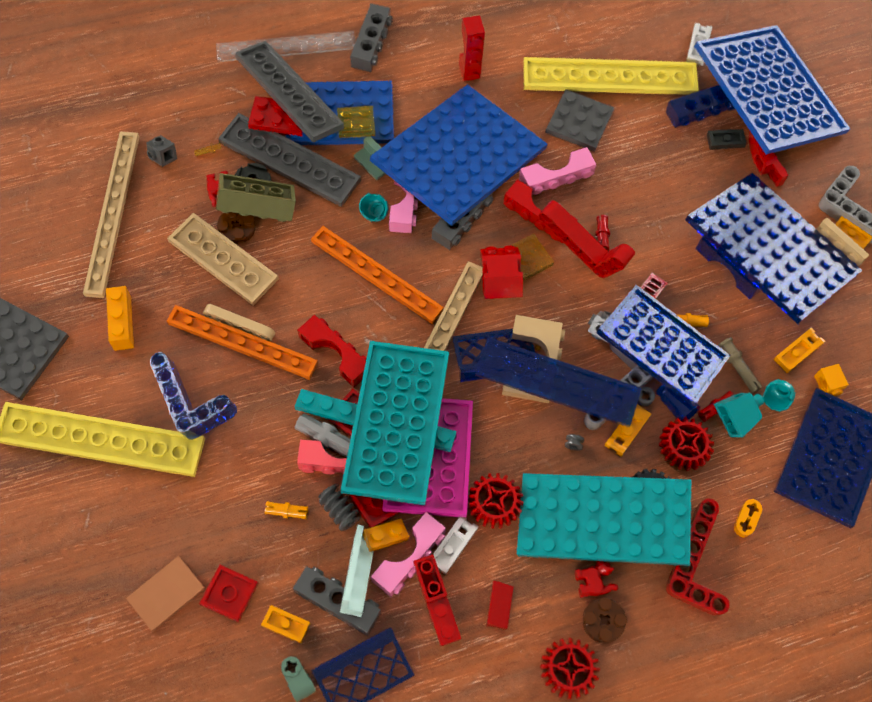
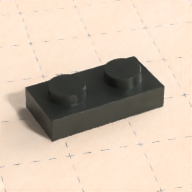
M743 129L713 130L707 133L710 150L745 148L747 144Z

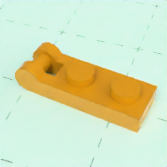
M810 328L773 360L786 373H789L826 341L822 337L819 338L815 334L816 331Z
M634 403L604 446L608 449L612 448L617 452L618 456L622 457L651 416V413ZM616 439H618V440H620L621 442H623V444L620 445L619 443H617V442H616Z

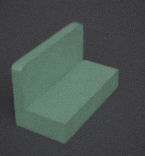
M367 136L364 138V148L354 154V159L370 175L378 180L386 173L370 161V156L382 147L373 138Z

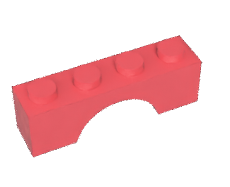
M300 440L297 461L300 470L306 473L322 471V473L328 475L335 474V472L343 473L344 475L347 458L339 459L330 456L324 450L321 441Z

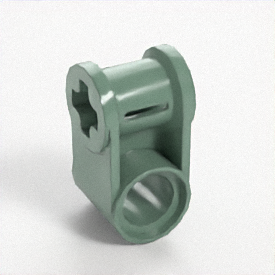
M290 656L284 659L281 664V670L295 701L299 702L316 692L309 675L306 674L298 658ZM289 663H292V665H296V664H297L298 666L295 667V671H296V672H295V673H291V671H287V672H286L285 670L288 669V665H287V664H289Z

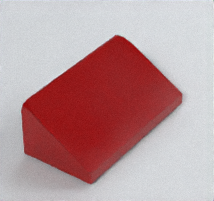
M493 581L486 626L508 629L514 586Z

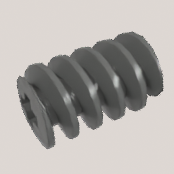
M336 483L326 488L318 496L320 505H325L324 510L329 512V517L335 518L334 523L339 525V530L345 531L359 521L360 517L356 518L359 510H350L354 504L346 505L349 497L341 498L343 493H341V490L336 492L339 486Z

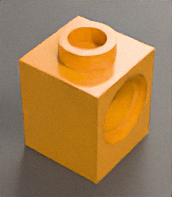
M839 364L821 368L814 376L824 397L832 395V397L839 396L844 393L843 390L849 385Z

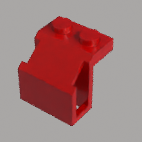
M511 245L504 248L488 246L485 249H480L484 299L523 297V272H521V254L518 247Z

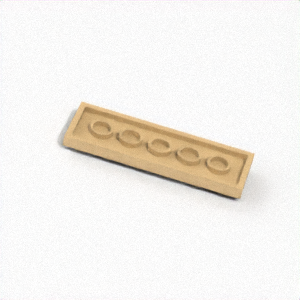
M194 213L167 238L169 243L253 306L279 280L277 274Z

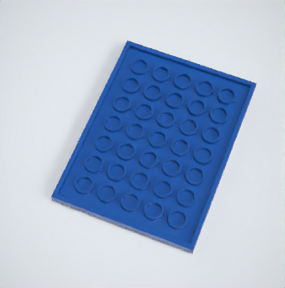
M777 25L697 41L694 45L766 155L849 132L850 127Z
M467 84L372 154L370 161L452 226L547 148V143Z

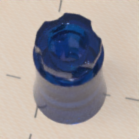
M670 380L666 381L656 391L660 400L667 406L676 419L679 418L682 422L685 417L689 421L701 408L698 403L693 401Z

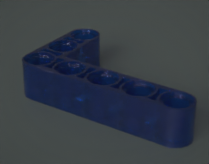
M157 352L152 355L150 365L176 429L187 439H196L236 415L237 406L226 395H218L193 409L174 362L163 352Z

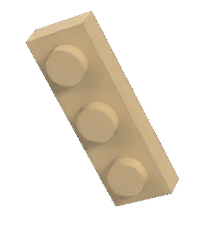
M825 218L816 229L822 238L826 239L835 250L844 255L857 268L869 256L865 250L830 219Z

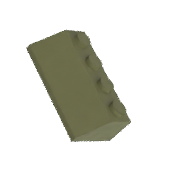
M220 173L216 210H220L223 213H239L242 216L253 215L262 219L272 218L281 222L292 221L296 202L294 185Z

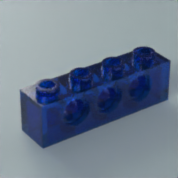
M717 85L670 100L665 112L674 128L686 126L694 121H701L712 115L717 116L727 110L732 111L735 107L721 86Z

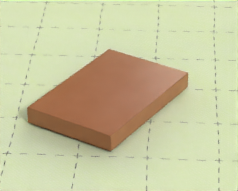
M177 556L126 599L148 628L154 632L202 593L205 588L183 560Z

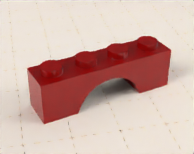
M478 15L462 18L461 31L464 53L459 55V67L463 81L480 79L485 30L481 17Z
M517 179L505 193L503 204L509 210H514L524 220L533 223L539 230L548 233L552 239L563 244L540 220L539 214L542 210L538 209L532 201L533 189Z
M314 314L297 329L299 338L312 350L327 347L339 353L342 358L339 367L340 376L353 388L362 381L367 358L364 355L360 356L351 343L343 341L340 333L336 330L332 331L323 318L319 319Z

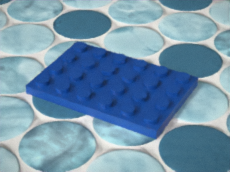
M392 81L305 82L344 123V129L316 142H312L304 132L302 136L286 134V138L300 145L364 144V138L367 136L373 138L378 144H387L394 139Z

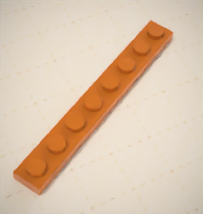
M322 226L311 238L312 243L429 323L433 324L442 313L443 306L326 227Z
M177 305L174 306L167 319L168 325L308 380L311 379L318 365V360Z

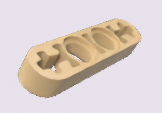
M207 304L203 311V315L267 341L271 342L275 335V331L270 327L215 305Z

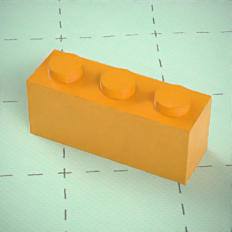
M126 286L106 288L109 343L114 351L134 348L131 295Z

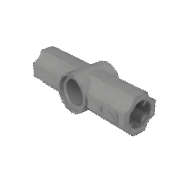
M305 413L300 415L295 425L297 431L312 438L313 441H321L324 449L330 448L347 458L350 438L339 433L334 426L327 422L321 423Z

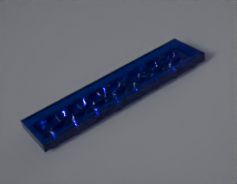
M487 337L475 372V376L626 427L631 425L642 389Z

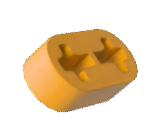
M749 499L742 505L734 524V531L739 537H748L754 532L762 513V505L759 501ZM752 505L754 506V512L749 516L750 509L748 507ZM748 521L746 525L747 530L744 532L741 525Z

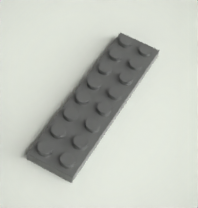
M266 40L235 52L236 59L312 142H316L344 129V123Z
M240 113L236 115L218 138L219 143L340 207L343 206L361 181V176L278 133L249 129V118Z

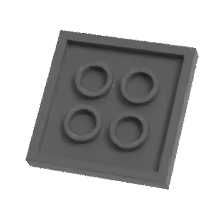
M565 89L545 133L583 148L587 147L595 152L613 114L614 107Z

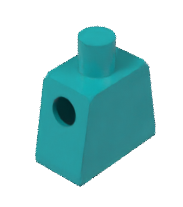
M738 393L714 404L730 437H744L762 419L759 407L764 404V399L760 394L753 396L751 393Z

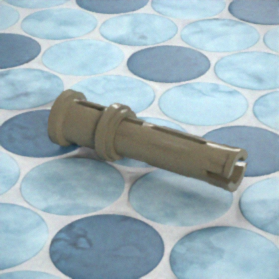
M729 337L719 343L717 348L722 350L727 358V363H732L751 391V394L763 387L743 360L742 351H738L732 342L733 338Z

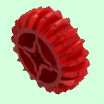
M684 417L682 421L677 418L674 422L670 421L663 428V433L659 436V439L662 440L659 442V446L663 448L660 454H666L665 461L670 459L672 461L670 465L674 466L677 464L678 470H681L684 466L686 472L690 471L691 467L695 471L699 466H705L706 462L711 459L710 455L714 453V449L711 448L714 446V442L710 441L713 434L706 433L708 427L703 429L701 427L702 422L695 424V418L691 419L690 422H688L687 417ZM672 435L675 437V441L677 443V447L675 449L672 444ZM697 440H699L701 445V453L698 451L699 448L696 445ZM690 441H692L690 444H688V446L684 445L683 447H681L683 444H685V442L689 443Z
M489 473L487 479L481 476L480 482L474 481L475 487H470L469 489L471 494L468 495V500L471 502L468 503V508L473 509L470 514L471 516L478 514L476 522H480L483 519L484 527L487 526V523H491V529H494L495 524H498V527L501 529L503 528V522L509 526L511 525V520H517L516 514H521L522 510L519 507L523 506L524 503L520 500L523 494L517 493L520 487H513L515 481L512 479L508 482L507 475L501 479L500 473H496L495 478ZM494 487H499V488H502V489H504V490H503V491H497V490L494 489ZM485 489L488 499L480 505L478 496ZM508 497H511L512 507L506 512L503 502ZM492 498H495V500L496 498L499 499V503H492ZM493 510L497 515L489 514L486 511Z
M571 637L568 638L567 644L561 638L559 640L560 646L553 642L551 644L553 650L548 647L545 650L549 656L543 655L541 659L547 664H541L540 669L547 670V672L542 673L541 677L549 678L545 686H549L551 683L554 685L551 689L552 693L557 689L560 690V698L567 692V699L571 700L574 692L576 699L581 698L580 691L584 695L589 694L587 687L589 689H594L595 687L591 681L599 680V677L593 674L600 672V668L593 666L599 660L591 659L595 652L594 650L589 653L586 651L589 647L588 644H585L583 648L580 647V639L574 645ZM567 651L565 662L553 664V660L558 653ZM573 652L577 653L583 658L586 666L576 661L575 654ZM569 661L571 667L577 669L576 671L573 670L571 672V675L569 673V669L564 668V666L566 667L569 664ZM553 671L564 676L566 685L556 678ZM587 673L581 685L573 686L576 674Z

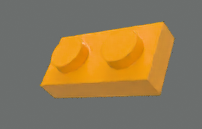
M843 216L835 223L862 249L872 239L870 234Z
M402 519L365 529L362 534L369 552L407 541L410 537Z
M270 605L261 626L302 644L311 623Z

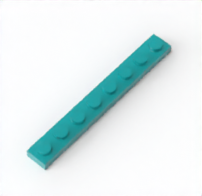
M301 389L295 404V410L352 426L354 424L357 404ZM438 426L434 448L451 453L457 431Z

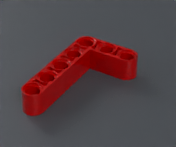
M551 200L539 214L540 220L600 278H606L623 270L635 255L634 249L627 244H621L607 251L565 208L554 200Z
M708 498L698 504L691 520V543L697 546V552H690L689 572L685 573L681 570L680 565H674L666 583V591L670 596L717 616L729 610L730 603L727 597L692 581L719 512L718 503L714 499ZM703 505L710 506L712 509V513H705L703 510ZM696 524L703 525V534L697 532ZM674 581L682 585L680 593L674 591L672 586ZM694 590L701 593L702 600L700 602L693 598ZM715 599L722 603L720 611H717L713 606Z

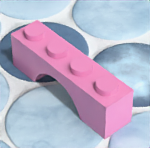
M586 147L571 152L568 165L560 170H548L538 163L521 168L519 180L533 189L532 194L537 195L547 189H555L560 185L571 184L581 178H589L594 174L596 163Z
M394 180V184L405 191L406 197L400 203L391 206L389 232L412 233V226H416L417 215H413V212L417 210L418 199H415V196Z
M426 512L412 530L417 544L414 553L408 559L401 562L385 560L373 573L371 581L388 596L392 597L394 593L398 595L405 586L403 582L408 577L412 578L416 574L413 561L431 555L432 551L430 550L435 544L439 546L446 537L444 535L446 528Z

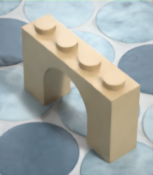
M520 315L515 316L511 339L539 345L547 356V366L543 371L535 375H524L506 371L502 395L549 403L550 399L555 397L556 386H553V381L558 378L559 367H556V362L561 359L562 348H559L560 341L564 340L565 330L562 329L563 323Z

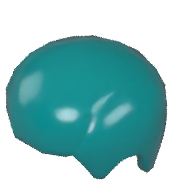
M368 193L361 198L359 211L368 221L378 222L387 216L389 205L387 200L380 194Z
M776 379L766 386L763 399L769 408L780 412L787 410L791 406L796 392L794 387L787 381Z

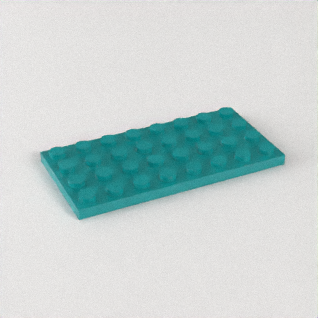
M370 341L341 493L418 505L426 504L449 359L448 351Z
M523 473V497L521 501L524 503L523 506H520L522 511L519 518L517 556L690 566L692 480Z

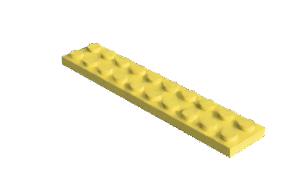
M524 57L523 60L524 90L565 91L567 89L579 92L697 95L699 92L696 62Z
M5 402L0 416L1 444L191 477L196 475L205 442V437L201 435Z

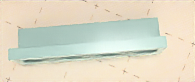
M357 525L340 613L359 617L363 613L373 551L369 552L362 535L363 525Z

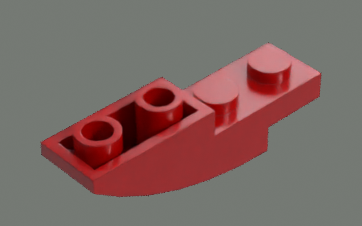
M749 130V148L760 175L768 174L776 187L782 186L788 177L787 170L781 165L775 153L765 154Z
M434 554L414 560L413 564L440 647L461 640L462 638L448 601V595Z

